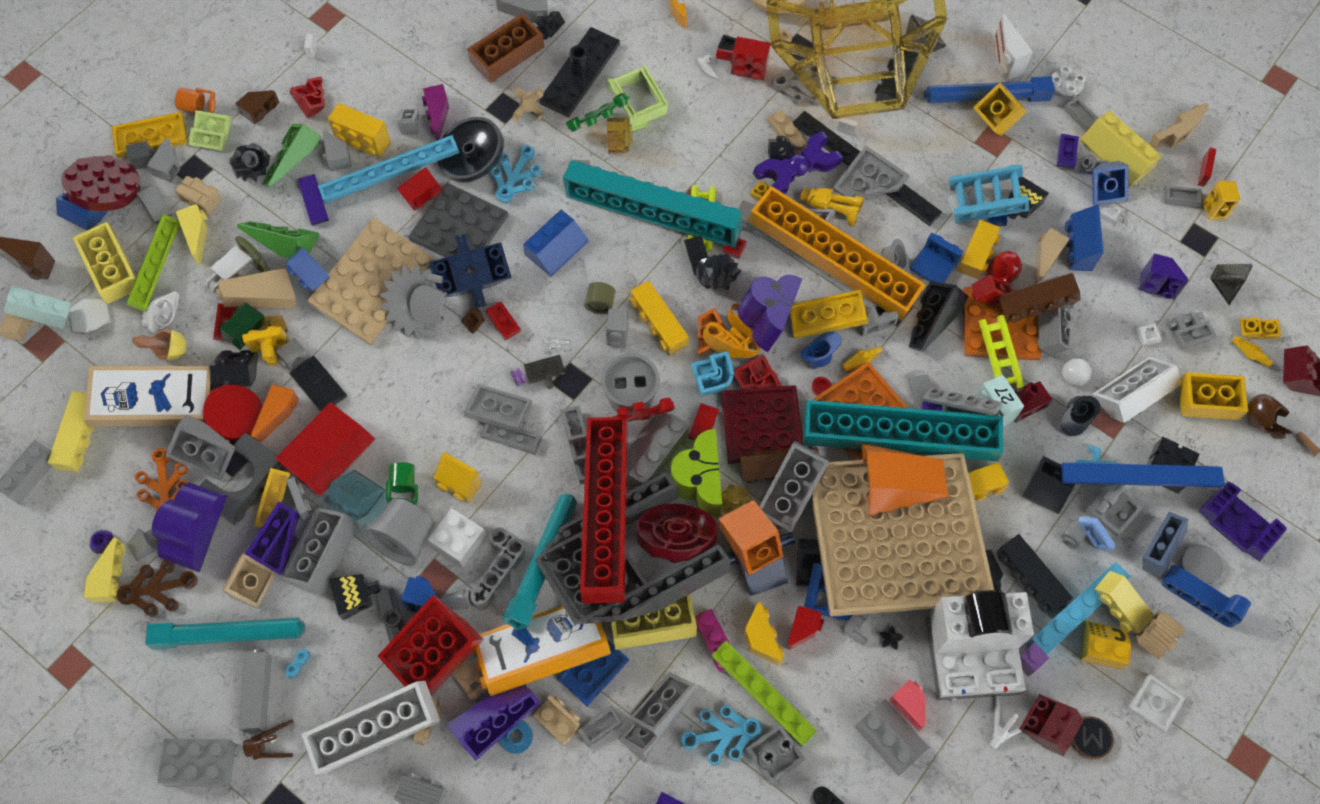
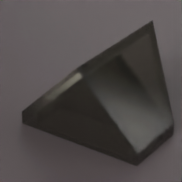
M1252 264L1216 265L1210 279L1228 306H1230L1247 280L1253 267Z

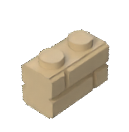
M186 176L182 184L175 189L179 200L191 206L197 204L200 210L204 209L208 215L212 213L215 206L221 201L218 189L213 185H205L197 177L193 179Z

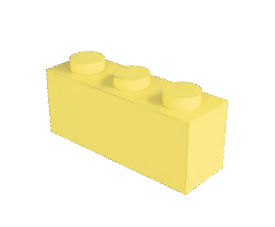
M1109 571L1095 588L1096 592L1100 595L1099 599L1110 608L1109 612L1121 622L1120 626L1128 632L1134 631L1140 634L1155 616L1124 575Z

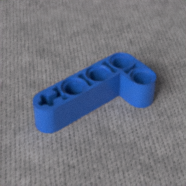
M1176 565L1170 567L1161 582L1167 590L1227 627H1234L1241 623L1251 606V602L1247 598L1237 594L1229 598Z

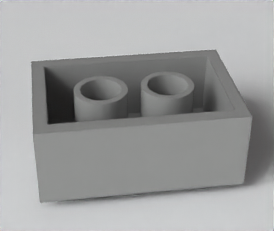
M164 739L157 783L174 787H230L236 743L229 739Z

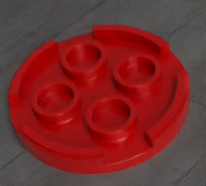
M224 385L216 388L207 396L203 405L202 416L204 423L225 440L237 441L244 433L251 436L263 406L258 396L248 388L239 385Z

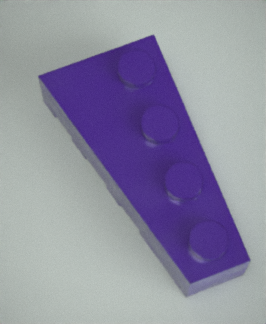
M525 684L500 694L489 696L445 725L476 761L536 708L540 701Z

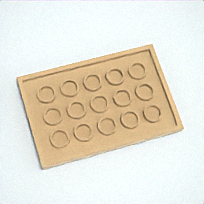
M373 217L328 274L330 277L316 289L307 303L371 346L389 322L386 320V317L390 311L381 309V305L386 303L387 300L381 297L380 293L389 291L384 285V281H393L391 275L393 271L401 275L403 266H406L412 273L414 266L419 265L423 274L429 269V262L435 259Z

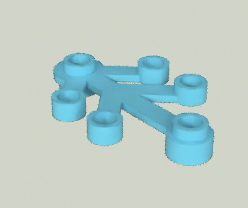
M525 145L521 148V157L513 171L509 164L508 154L502 153L499 163L503 166L508 178L506 185L501 178V169L494 167L491 170V176L495 179L498 186L496 197L500 202L508 203L515 194L533 190L534 182L528 178L541 175V167L539 165H533L530 170L521 173L526 162L533 160L535 157L534 148L530 145ZM524 180L522 185L513 187L516 182Z
M725 705L720 709V716L723 719H731L740 726L731 728L714 717L709 710L705 709L700 712V721L702 723H709L719 731L699 735L691 731L685 732L681 737V744L683 748L692 750L697 744L721 740L714 752H711L708 756V762L716 766L720 763L721 755L732 738L741 736L736 747L729 751L730 760L738 761L748 741L760 736L762 732L761 723L755 718L745 720L733 712L730 706ZM724 709H728L730 711V715L725 716L723 715L722 711ZM708 713L710 718L704 720L702 714ZM753 726L755 732H748L747 727ZM691 738L693 739V744L687 745L685 740ZM737 751L739 757L733 758L731 752ZM716 755L718 756V761L712 762L710 757Z

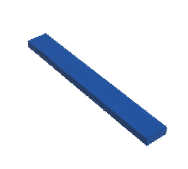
M1103 463L1061 464L1063 484L1216 488L1225 486L1223 468L1221 466Z

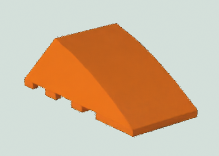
M862 443L863 463H867L870 490L867 498L869 517L885 511L887 513L897 508H907L913 506V504H923L948 497L943 460Z

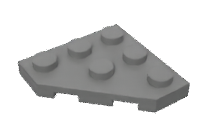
M865 145L833 186V190L842 196L865 197L899 191L909 178V174Z

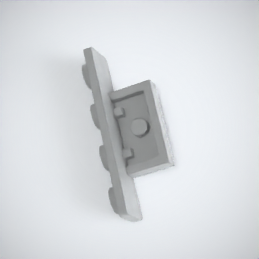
M930 388L923 396V401L945 405L946 412L996 415L1002 407L1001 401L940 390L938 388Z
M291 474L290 478L286 480L288 485L283 502L300 515L295 533L299 541L311 518L310 510H312L309 500H305L303 496L306 493L301 482L298 483L297 478Z

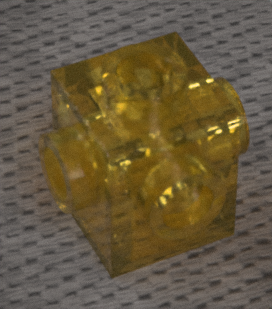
M729 484L726 491H723L721 494L724 514L730 513L750 502L748 490L741 486Z

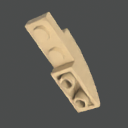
M1209 104L1196 105L1188 112H1181L1176 117L1177 120L1174 124H1171L1163 131L1159 130L1153 134L1149 145L1156 149L1167 143L1170 148H1173L1184 141L1196 129Z

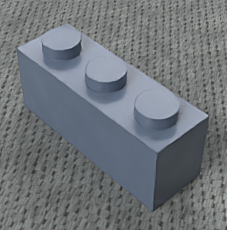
M1168 512L1143 556L1142 570L1162 578L1188 532L1189 519Z

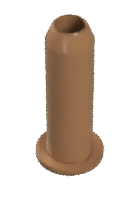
M1298 432L1296 434L1297 439L1314 454L1313 457L1320 453V449L1304 433Z

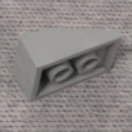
M185 415L177 425L165 456L222 480L235 447L206 423Z

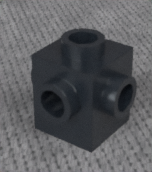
M776 136V139H768L769 159L782 161L786 158L789 159L791 154H794V143L791 144L787 136Z

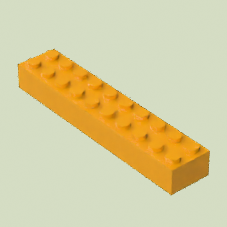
M772 186L769 187L750 213L748 219L750 224L852 290H861L863 297L886 312L896 311L900 321L904 319L926 286L923 282Z

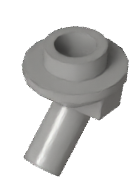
M1088 154L1083 158L1081 166L1084 171L1092 172V169L1108 161H1097L1094 155Z

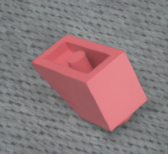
M909 680L889 701L920 731L926 725L925 694L917 682Z

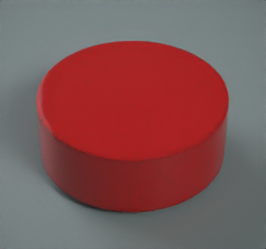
M817 377L812 382V392L818 396L830 388L831 383L826 377Z

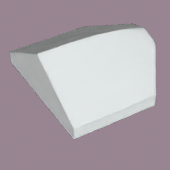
M82 299L72 306L69 311L71 327L74 333H86L97 330L104 324L111 322L108 305L103 299Z

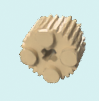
M1159 610L1154 614L1155 616L1143 631L1136 635L1138 643L1157 659L1164 655L1166 649L1171 651L1177 644L1175 638H1179L1186 630L1166 612L1162 613Z

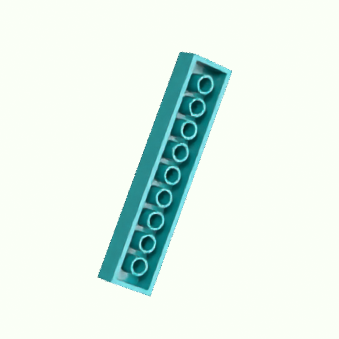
M572 160L563 176L566 197L692 236L702 235L703 239L735 248L742 231V211L735 207L724 206L718 202L707 201L701 197L690 196L684 192H677L664 186L660 187L647 181L643 182L630 176L620 175L614 171L609 172L597 166L593 167L583 162Z
M807 400L804 408L803 445L862 450L863 443L916 455L964 453L965 459L998 461L1004 453L1003 416Z

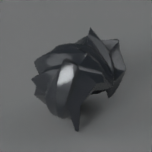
M250 143L249 145L236 148L233 156L230 157L229 164L237 179L241 177L246 182L248 178H252L257 182L258 175H266V167L269 165L270 155L261 146Z
M728 254L708 256L701 261L697 258V279L706 289L716 290L723 287L729 291L730 284L737 280V276L742 270L737 268L739 263H735L734 259Z

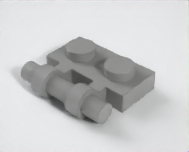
M1192 312L1185 317H1176L1172 321L1167 322L1169 329H1178L1172 335L1181 350L1212 341L1217 337L1209 321L1201 322L1200 319L1204 318L1203 312ZM1190 323L1192 326L1186 327L1185 324Z

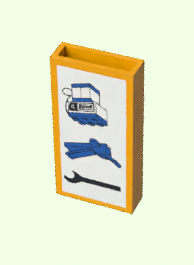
M562 605L533 615L528 627L519 631L506 624L479 634L484 640L473 651L474 658L478 657L479 659L475 662L479 674L483 673V677H480L484 690L488 689L490 697L611 654L601 623L574 625Z

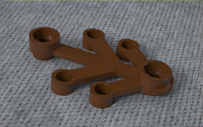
M163 561L155 575L154 569L150 565H144L140 568V573L130 585H124L119 588L117 599L123 605L135 604L143 609L146 615L153 617L158 613V607L153 603H146L140 598V596L149 595L163 604L169 612H174L178 609L179 603L160 592L179 587L191 589L196 586L198 578L193 572L185 571L180 575L179 579L160 583L166 574L174 571V564ZM170 564V568L165 570V566ZM146 569H150L148 574H144ZM153 576L145 587H140L145 578ZM193 578V581L187 584V580ZM131 592V596L126 598V594ZM174 602V606L169 608V604ZM154 607L153 612L148 613L149 608Z

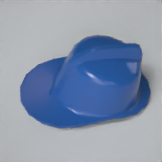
M836 332L822 333L802 349L801 357L808 361L812 369L828 365L832 360L833 352L841 345V336Z

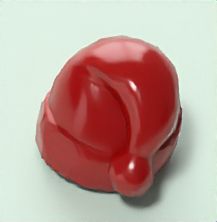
M1011 251L999 253L988 265V275H992L1009 284L1018 278L1022 270L1020 257L1017 253Z

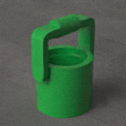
M397 462L389 466V480L386 481L387 503L395 499L391 498V492H412V500L398 499H403L414 505L417 504L418 485L415 484V466L413 464Z

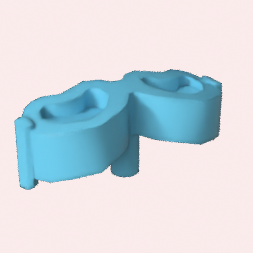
M307 649L298 651L294 663L286 667L285 675L289 679L295 678L297 673L301 671V666H304L310 658V652Z

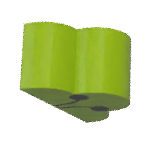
M716 429L702 432L694 442V449L681 451L674 457L671 464V478L677 485V495L686 500H695L697 507L706 511L712 517H720L722 509Z

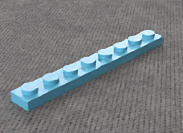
M451 135L321 184L318 187L326 204L458 154L459 150Z

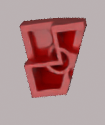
M321 76L307 79L306 84L290 89V94L307 118L316 115L325 107L324 89H322L323 78Z
M764 354L734 369L733 379L739 388L782 386Z

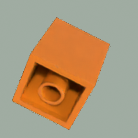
M754 500L719 518L722 533L748 576L784 557L778 530Z

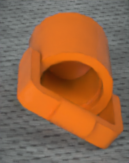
M181 87L177 90L175 96V106L177 110L190 112L195 116L196 110L203 111L205 95L203 92L210 93L208 112L214 113L216 94L211 90L201 88L192 90Z

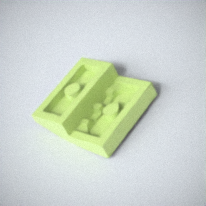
M196 110L194 128H190L189 145L224 151L229 137L232 116Z

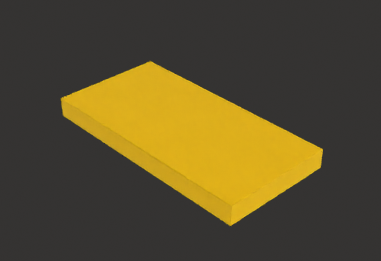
M182 112L112 126L114 149L117 158L127 156L126 145L148 141L150 147H154L155 150H158L159 145L166 138L170 140L173 146L188 143Z
M861 290L793 303L789 313L794 339L868 324Z

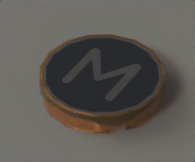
M1093 716L1083 717V723L1071 745L1083 758L1089 760L1101 759L1108 755L1113 748V733L1108 724L1100 718Z

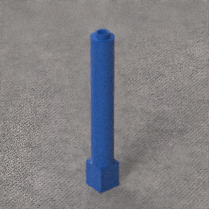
M1052 76L1031 77L1030 81L1000 82L1016 99H1029L1030 102L1050 101L1055 91ZM999 82L927 86V89L924 90V100H927V103L981 101Z

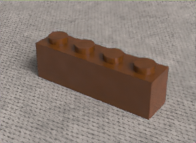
M1073 273L998 296L1006 323L1018 322L1022 318L1034 317L1042 312L1054 311L1061 306L1073 305L1081 301L1080 290Z
M816 446L807 447L819 454V449ZM790 449L738 454L741 479L746 480V483L757 482V479L765 478L766 481L774 480Z

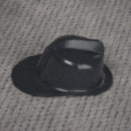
M1093 396L1073 397L1068 402L1067 410L1060 420L1061 430L1069 436L1082 434L1099 414L1100 402Z

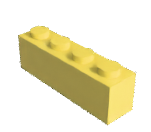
M71 392L47 462L55 470L78 473L80 466L83 465L84 453L86 448L89 447L91 432L95 429V427H87L84 421L86 393Z

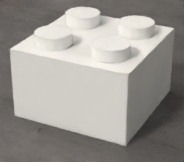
M451 508L428 538V542L431 548L464 568L486 538V533L482 527Z

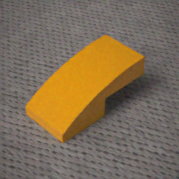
M669 0L674 18L679 25L686 28L687 15L685 3L678 4L677 0Z

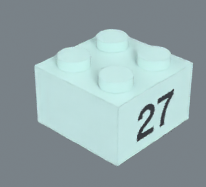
M1003 374L984 383L976 396L1002 402V407L996 415L992 416H1003V427L1014 422L1024 407Z

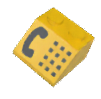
M1085 620L1080 661L1119 670L1128 666L1131 643L1127 631L1122 628Z

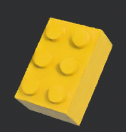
M341 103L336 105L328 117L333 135L346 142L355 150H362L370 156L381 158L391 143L384 121Z
M1186 372L1181 378L1182 385L1179 386L1181 416L1240 420L1248 412L1244 376Z

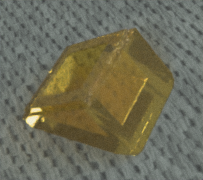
M283 315L264 317L265 324L262 326L263 330L270 326H281L285 333L288 332Z

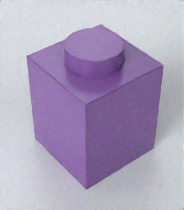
M1035 642L1020 655L1022 670L1030 676L1049 659Z

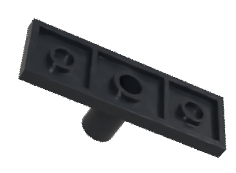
M590 27L579 44L570 49L569 58L544 91L543 96L539 98V104L569 118L619 47L620 40Z

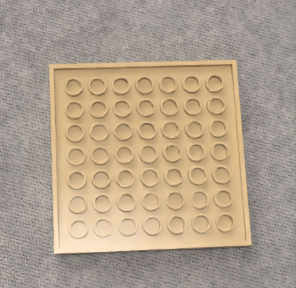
M964 453L926 456L943 460L948 491L947 498L923 504L917 503L911 507H901L887 513L884 511L870 517L867 501L870 492L867 463H863V460L828 463L811 495L830 616L934 609L942 597L965 596L963 598L964 606L995 604V591Z

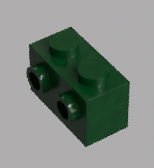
M245 303L242 307H238L230 320H226L222 324V338L241 350L246 345L243 342L242 335L248 334L251 330H260L265 324L264 314Z

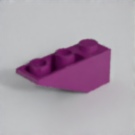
M443 84L423 88L425 96H421L424 107H428V110H425L427 120L432 121V124H429L431 135L435 134L437 141L440 139L449 111L448 99Z

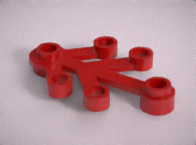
M670 397L660 399L658 405L645 409L644 402H636L632 404L633 412L631 415H629L628 408L624 407L617 409V415L613 417L626 416L627 422L647 420L651 418V415H660L673 411L675 406Z

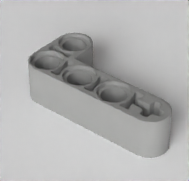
M501 527L494 528L490 533L491 543L500 553L470 594L471 601L478 610H485L491 605L526 554L523 541ZM498 536L505 537L501 542L495 541V538ZM515 546L521 547V550L517 553L511 552V549ZM504 562L510 564L506 569L499 568ZM490 579L498 580L495 585H488ZM484 596V600H477L478 597L482 598Z

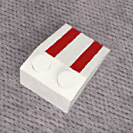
M1002 15L994 41L999 72L1008 81L1025 73L1033 51L1007 16Z

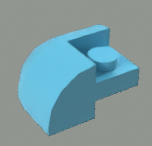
M728 351L710 355L707 360L691 363L696 388L701 397L725 390L731 384L734 377L733 365Z

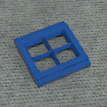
M814 562L804 607L820 611L824 616L849 621L853 615L830 616L828 604L827 608L816 606L819 591L826 592V589L820 587L823 576L822 564Z

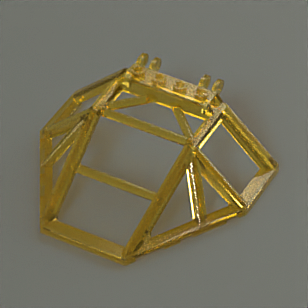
M766 0L771 47L832 119L904 110L947 22L945 0H933L935 17L903 36L898 6L907 0H870L868 2L834 6V1L830 0L829 7L824 8L823 1H820V9L808 8L785 0ZM778 10L810 19L813 48L781 39ZM890 20L891 33L876 24V22ZM865 24L887 39L884 41L828 48L844 28ZM835 29L823 43L821 30ZM930 33L925 44L914 42L922 36ZM893 46L895 70L835 79L830 78L825 56ZM904 51L919 53L920 55L906 82ZM790 53L803 56L805 58L797 62ZM814 64L817 66L822 90L805 71V69ZM895 77L897 99L843 107L837 106L833 86Z

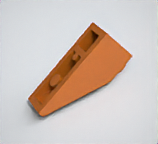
M271 385L251 434L252 438L261 443L292 414L293 409L297 407L299 402L298 396L293 389Z

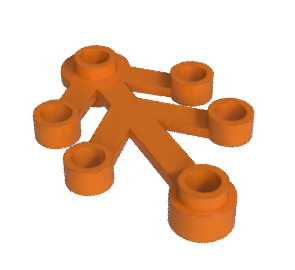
M163 448L156 449L152 454V459L157 464L159 483L149 478L144 471H138L135 474V480L139 484H145L160 494L161 501L153 498L146 489H140L136 495L141 502H147L155 507L156 512L164 502L174 500L181 486L188 483L186 480L179 481L188 472V466L180 462L175 465V472L167 481L166 464L170 458L165 456L167 451ZM181 466H184V469L182 471H179V468ZM145 475L142 480H139L140 476ZM177 483L176 487L178 490L169 498V492ZM146 493V496L141 498V495Z

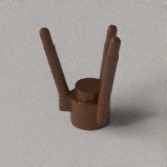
M291 719L259 735L251 736V739L244 740L243 751L245 756H253L254 760L260 758L293 757L292 753H261V751L265 750L264 743L277 739V735L262 739L263 737L292 724L294 721Z

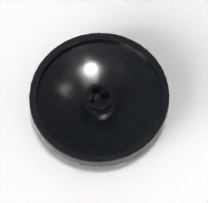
M470 117L461 120L453 125L442 137L443 139L452 135L459 153L437 162L443 173L454 181L471 182L480 179L496 166L502 156L504 149L502 132L494 122L484 117Z

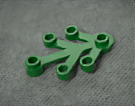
M623 92L612 98L613 102L606 103L600 106V109L586 113L584 115L585 118L579 120L578 117H575L565 124L572 132L580 129V124L586 122L588 127L593 126L597 123V117L602 115L605 119L612 116V110L617 106L619 108L625 106L630 98Z

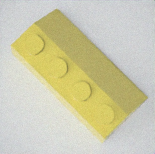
M1110 110L1097 119L1079 140L1100 160H1107L1108 162L1121 161L1128 164V185L1130 187L1154 169L1162 157Z

